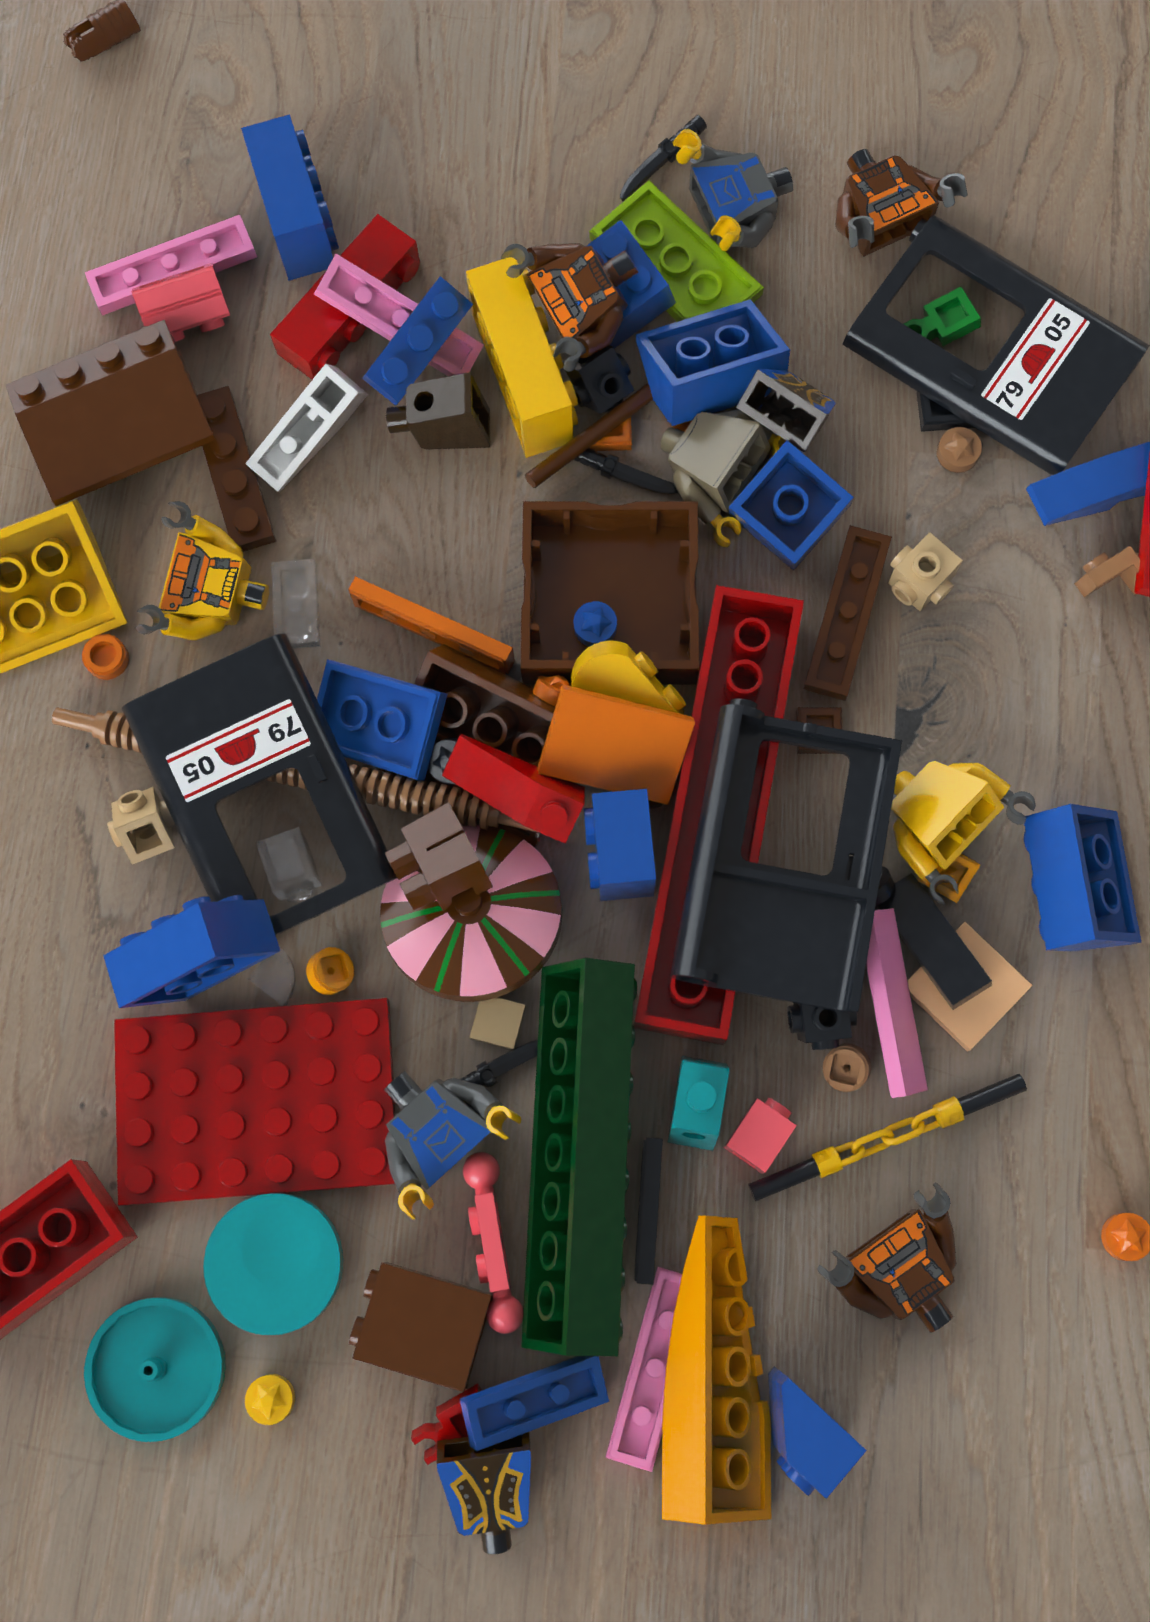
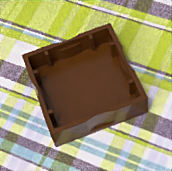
M523 501L522 563L524 571V602L521 608V675L523 684H535L538 676L550 677L555 675L565 677L571 684L573 666L580 654L588 648V646L582 644L577 639L574 633L573 620L575 613L585 603L599 601L609 605L617 617V631L612 641L628 644L636 655L643 651L657 668L658 673L654 676L662 685H697L699 674V608L696 601L698 501H635L628 504L611 506L585 501Z

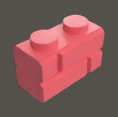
M213 263L132 288L131 291L144 327L165 320L175 342L185 338L184 330L199 326L201 332L211 331L224 326L223 318L230 316V311Z

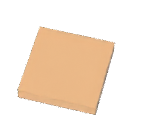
M964 922L955 932L990 977L992 986L952 1010L921 966L907 981L910 997L968 1052L1033 985L972 927Z

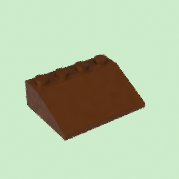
M165 320L145 326L140 330L6 384L17 420L55 506H59L216 440L183 357Z
M445 644L429 650L414 684L448 694L434 745L445 738H458L461 733L538 767L555 706L536 697L532 693L533 688ZM427 769L425 777L427 784L429 785L431 781L437 782L440 788L441 784L444 783L436 780L429 769ZM446 784L450 786V792L454 786L460 787L456 784ZM499 824L498 826L499 829L524 839L534 848L543 835L538 832Z

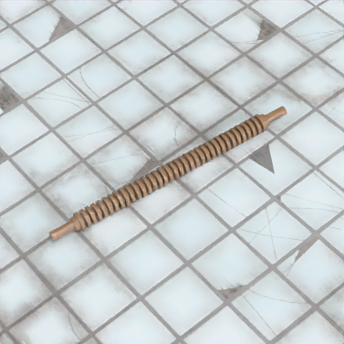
M56 707L53 711L52 723L55 725L90 732L94 738L100 740L101 744L112 745L117 748L122 747L126 750L142 753L122 712L117 713L116 711L108 710L106 713L98 712L95 716ZM351 764L349 767L367 804L374 805L377 802L378 806L386 807L389 803L390 809L397 810L400 806L401 811L409 812L411 809L412 814L419 815L423 809L424 816L449 802L461 825H465L468 819V825L474 828L477 827L480 820V829L488 830L489 826L498 828L499 824L534 831L483 802L478 797H473V794L465 789L461 796L460 787L454 786L450 792V786L446 784H441L440 788L439 784L433 781L428 785L427 780H418L416 784V779L407 777L405 780V776L396 774L394 777L392 772L386 771L383 774L382 770L374 769L371 772V768L365 766L360 770V766L356 764ZM295 768L287 769L266 779V781H276L282 785L288 783L291 787L299 785L300 789L307 790L300 773Z

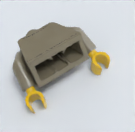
M738 409L717 414L701 412L694 417L686 431L674 427L668 428L662 436L661 449L669 453L668 462L674 472L673 483L683 501H698V518L705 525L711 523L715 527L713 536L718 545L729 547L731 543L727 537L723 536L721 528L725 526L730 527L739 536L741 524L734 517L723 518L719 513L721 510L729 512V506L744 490L767 454L771 459L779 450V446H782L786 440L778 435L776 436L771 430Z

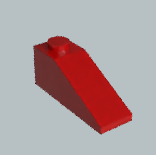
M461 733L442 773V776L521 825L565 844L585 802V787L571 781L538 774L537 766Z

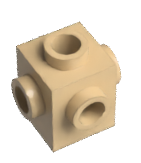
M929 532L914 549L907 545L893 559L890 566L894 570L888 584L892 587V592L899 601L908 606L913 605L921 611L930 601L937 605L947 596L954 587L950 580L956 575L963 560Z
M154 787L143 791L133 790L127 792L118 801L111 803L113 821L107 823L110 835L117 847L123 846L132 865L175 848L172 826L175 823L165 802L160 801Z

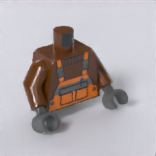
M868 149L859 150L847 161L852 175L846 179L843 194L837 200L835 227L838 232L849 239V246L851 248L858 245L860 253L864 257L910 236L922 218L928 221L936 214L939 205L938 201H943V205L949 208L955 204L954 196H968L965 177L959 173L949 174L943 178L933 177L912 165H908L900 156L895 155L876 163Z
M580 243L547 244L529 247L528 249L520 244H511L505 249L501 259L512 257L519 263V265H513L508 268L506 274L509 277H519L526 267L532 270L526 275L562 336V339L557 342L553 357H557L560 353H567L571 356L565 361L563 366L565 371H573L580 357L587 358L612 343L623 320V311L628 306L618 286L639 273L626 250L604 263L600 254L592 246L585 247Z
M936 1182L933 1183L936 1193L931 1200L926 1201L919 1190L914 1193V1199L924 1211V1215L920 1209H912L846 1257L834 1250L832 1254L837 1257V1265L832 1271H827L821 1265L817 1268L819 1274L833 1284L852 1307L880 1319L892 1316L895 1319L902 1320L915 1311L930 1333L940 1329L953 1318V1315L938 1294L955 1281L952 1271L957 1264L954 1230L948 1213L951 1204L950 1198Z

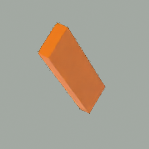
M355 576L348 589L355 607L439 645L445 644L503 674H508L515 662L513 647Z

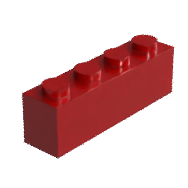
M379 214L370 221L340 255L395 290L403 282H409L416 275L420 265L416 241ZM324 274L270 333L277 354L312 380L325 364L335 366L340 358V353L350 342H356L366 329L365 325L314 295Z

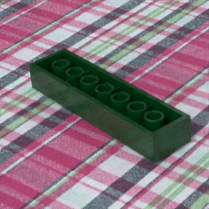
M585 957L542 967L521 1348L565 1356L619 1355V1342L623 1336V1322L620 1317L621 1292L625 1286V1272L622 1267L623 1242L627 1236V1222L624 1217L625 1193L629 1187V1172L626 1168L627 1144L631 1138V1124L628 1120L629 1096L633 1090V1076L630 1072L631 1049L635 1042V1028L632 1025L633 1002L637 995V982L634 978L635 964Z

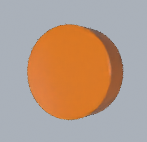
M99 634L92 637L85 644L82 651V661L93 676L103 680H110L120 676L125 671L129 663V653L117 637L110 634Z

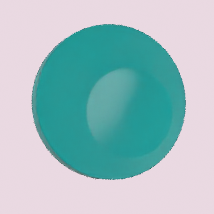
M283 1193L262 1194L237 1204L217 1223L210 1235L205 1250L204 1278L212 1302L229 1322L238 1328L254 1334L282 1335L308 1325L326 1310L338 1291L343 1274L344 1258L342 1244L336 1228L327 1215L316 1205L295 1195Z
M167 1297L147 1298L132 1302L109 1316L97 1330L90 1343L84 1366V1381L88 1399L100 1420L111 1430L123 1437L141 1442H158L174 1438L196 1426L215 1405L225 1379V1351L222 1340L213 1323L203 1312L191 1304Z

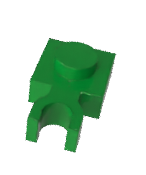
M959 287L924 305L925 318L911 319L903 323L930 341L938 337L942 346H945L980 328L981 318L963 288Z

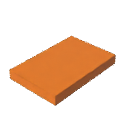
M562 684L537 767L538 774L612 792L647 789L648 800L668 805L695 720L691 716Z

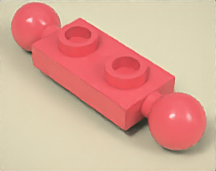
M477 1152L466 1159L463 1165V1177L465 1182L475 1189L476 1194L474 1196L476 1206L468 1207V1215L472 1235L481 1234L484 1254L476 1255L480 1284L489 1282L490 1292H492L493 1300L490 1302L486 1314L489 1326L498 1333L509 1334L521 1326L523 1322V1306L517 1298L511 1295L510 1288L512 1287L497 1198L493 1185L499 1178L500 1167L497 1160L491 1154Z

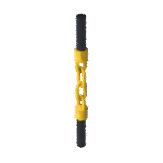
M1016 1074L960 1098L953 1096L933 1104L932 1109L924 1111L915 1117H909L893 1123L856 1141H850L837 1147L830 1146L811 1154L812 1158L749 1183L748 1186L756 1202L817 1176H820L822 1179L843 1170L844 1166L882 1151L891 1145L901 1144L940 1126L944 1129L965 1120L964 1116L1027 1091L1025 1081L1020 1074ZM934 1115L936 1121L925 1125L923 1120ZM911 1124L913 1131L895 1138L893 1131ZM881 1137L882 1143L865 1149L863 1144ZM851 1149L853 1155L841 1160L839 1153Z

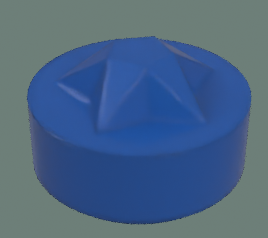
M592 601L582 605L575 613L573 620L574 633L582 644L590 647L599 642L612 641L615 637L617 617L609 605L599 601Z

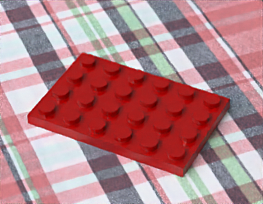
M388 998L114 1019L118 1206L395 1184L389 1170L385 1138L389 1132L386 1124L396 1116L395 1102L384 1090L394 1080L390 1003Z

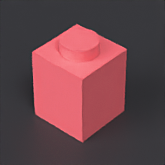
M769 1097L765 1103L757 1098L723 1148L759 1173L764 1174L797 1125L789 1120L792 1113L786 1107Z

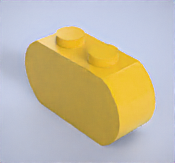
M620 641L596 643L584 650L573 666L571 674L572 687L683 715V708L686 706L682 696L671 684L664 687L654 676L658 673V670L650 658L643 651L636 655L626 643Z

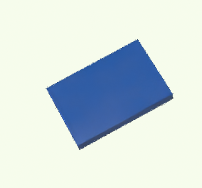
M327 659L317 701L343 756L409 778L425 781L448 694Z

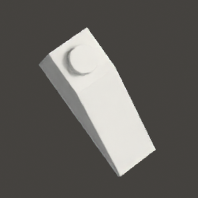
M325 364L245 464L277 492H280L339 431L368 394L338 367Z

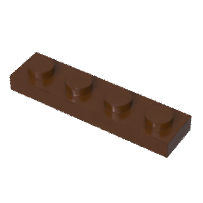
M229 386L198 394L216 439L202 447L228 535L242 548V552L277 542L257 475L245 464L251 455Z
M849 526L803 687L804 690L846 701L892 536Z

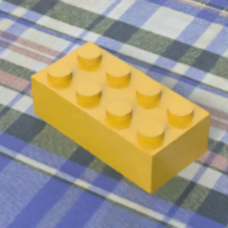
M509 257L467 270L466 277L469 298L473 303L471 307L473 319L484 344L524 455L528 458L561 447L573 439V426L578 425L574 406H577L578 402L571 381L563 382L560 369L563 368L561 355L553 357L557 344H549L545 333L549 331L547 318L542 306L535 307L532 295H535V290L526 275L529 271L525 269L517 278L509 277L506 274L508 268L518 265L515 258Z

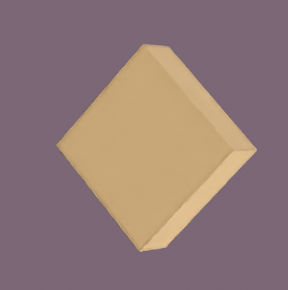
M502 998L479 1001L469 1038L514 1050L526 1005Z

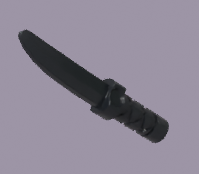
M696 115L676 135H673L670 139L665 138L660 142L658 149L625 182L621 190L620 199L625 201L667 161L674 162L676 154L681 148L674 146L673 140L684 129L693 130L697 135H700L707 128L704 119Z
M588 448L574 459L593 469L600 470L601 476L608 479L614 477L639 488L662 494L679 493L674 483L620 463L619 457L613 454L606 456Z
M538 1040L519 1046L488 1063L485 1060L476 1066L477 1071L471 1072L466 1077L461 1078V1080L482 1086L486 1085L488 1088L498 1083L496 1079L498 1076L537 1056Z

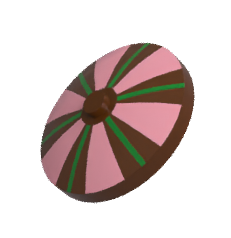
M468 825L462 826L493 887L476 895L473 887L451 897L452 903L444 911L437 900L413 910L400 883L422 872L419 869L400 880L395 879L386 884L381 900L380 922L383 938L390 955L401 972L411 982L426 992L440 998L460 1002H477L508 994L527 983L541 970L551 956L560 935L562 902L558 883L551 867L541 853L531 844L503 829L489 827L488 830L480 829V825H477L475 828Z

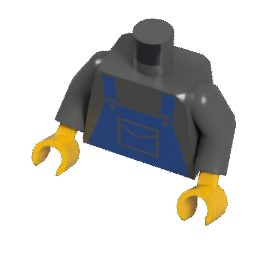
M682 130L672 142L674 146L681 148L676 154V159L680 164H686L689 161L693 163L690 170L689 190L711 238L719 245L722 251H727L732 246L745 248L758 246L772 228L776 219L777 197L793 191V180L788 168L783 167L766 173L757 154H741L714 149L702 144L700 137L693 130Z
M405 1071L402 1072L384 1089L401 1109L386 1124L389 1132L385 1138L389 1170L400 1194L398 1198L400 1209L414 1220L416 1217L412 1212V1206L417 1200L421 1199L429 1210L433 1208V1200L421 1188V1184L426 1190L429 1189L490 1132L505 1140L508 1139L509 1136L503 1132L502 1125L507 1118L520 1124V1115L504 1107L482 1085L457 1078H450L444 1082L441 1079H437L422 1091Z

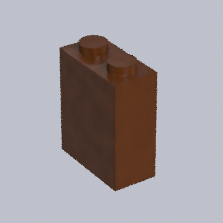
M382 1262L379 1271L372 1269L363 1297L370 1299L365 1318L357 1316L349 1339V1345L356 1347L352 1359L464 1392L469 1383L486 1324L487 1310L490 1302L493 1300L492 1293L389 1262Z

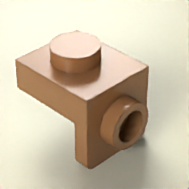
M1131 545L1110 559L1104 552L1082 567L1086 574L1074 584L1081 594L1086 597L1117 576H1120L1134 596H1136L1137 594L1134 593L1136 572H1139L1141 560Z

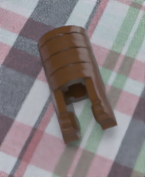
M116 0L96 10L95 13L89 14L85 19L73 25L72 28L69 27L68 30H65L63 42L72 49L74 58L82 62L95 57L105 50L111 49L112 46L118 45L133 34H137L141 29L124 0Z

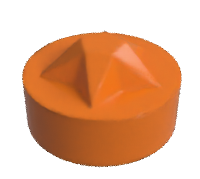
M560 675L550 677L538 676L532 693L542 701L556 707L562 684L571 685L565 677Z
M1134 1213L1115 1214L1108 1218L1103 1225L1101 1231L1103 1246L1112 1257L1118 1260H1140L1150 1251V1225L1145 1219Z

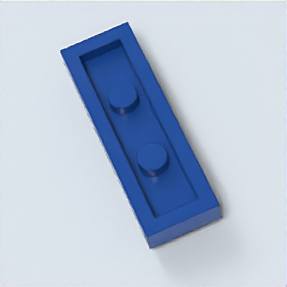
M440 276L362 379L396 406L406 394V388L416 381L472 307L473 303Z
M577 1356L459 1399L470 1447L476 1451L609 1402L599 1356Z

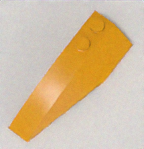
M698 1216L684 1264L673 1315L665 1376L662 1426V1519L707 1525L772 1519L771 1416L768 1401L760 1400L757 1376L763 1374L761 1356L753 1354L749 1328L755 1326L752 1306H748L743 1297L742 1285L747 1282L748 1278L738 1218Z

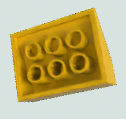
M78 498L0 528V674L128 623L96 538Z

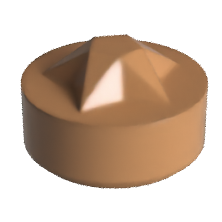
M964 427L952 428L946 431L939 441L936 451L938 461L945 469L951 472H966L977 463L982 452V444L978 435L972 430Z
M840 1044V1047L833 1048L823 1061V1075L828 1084L838 1091L852 1092L859 1089L868 1080L871 1073L869 1056L861 1047L855 1044Z

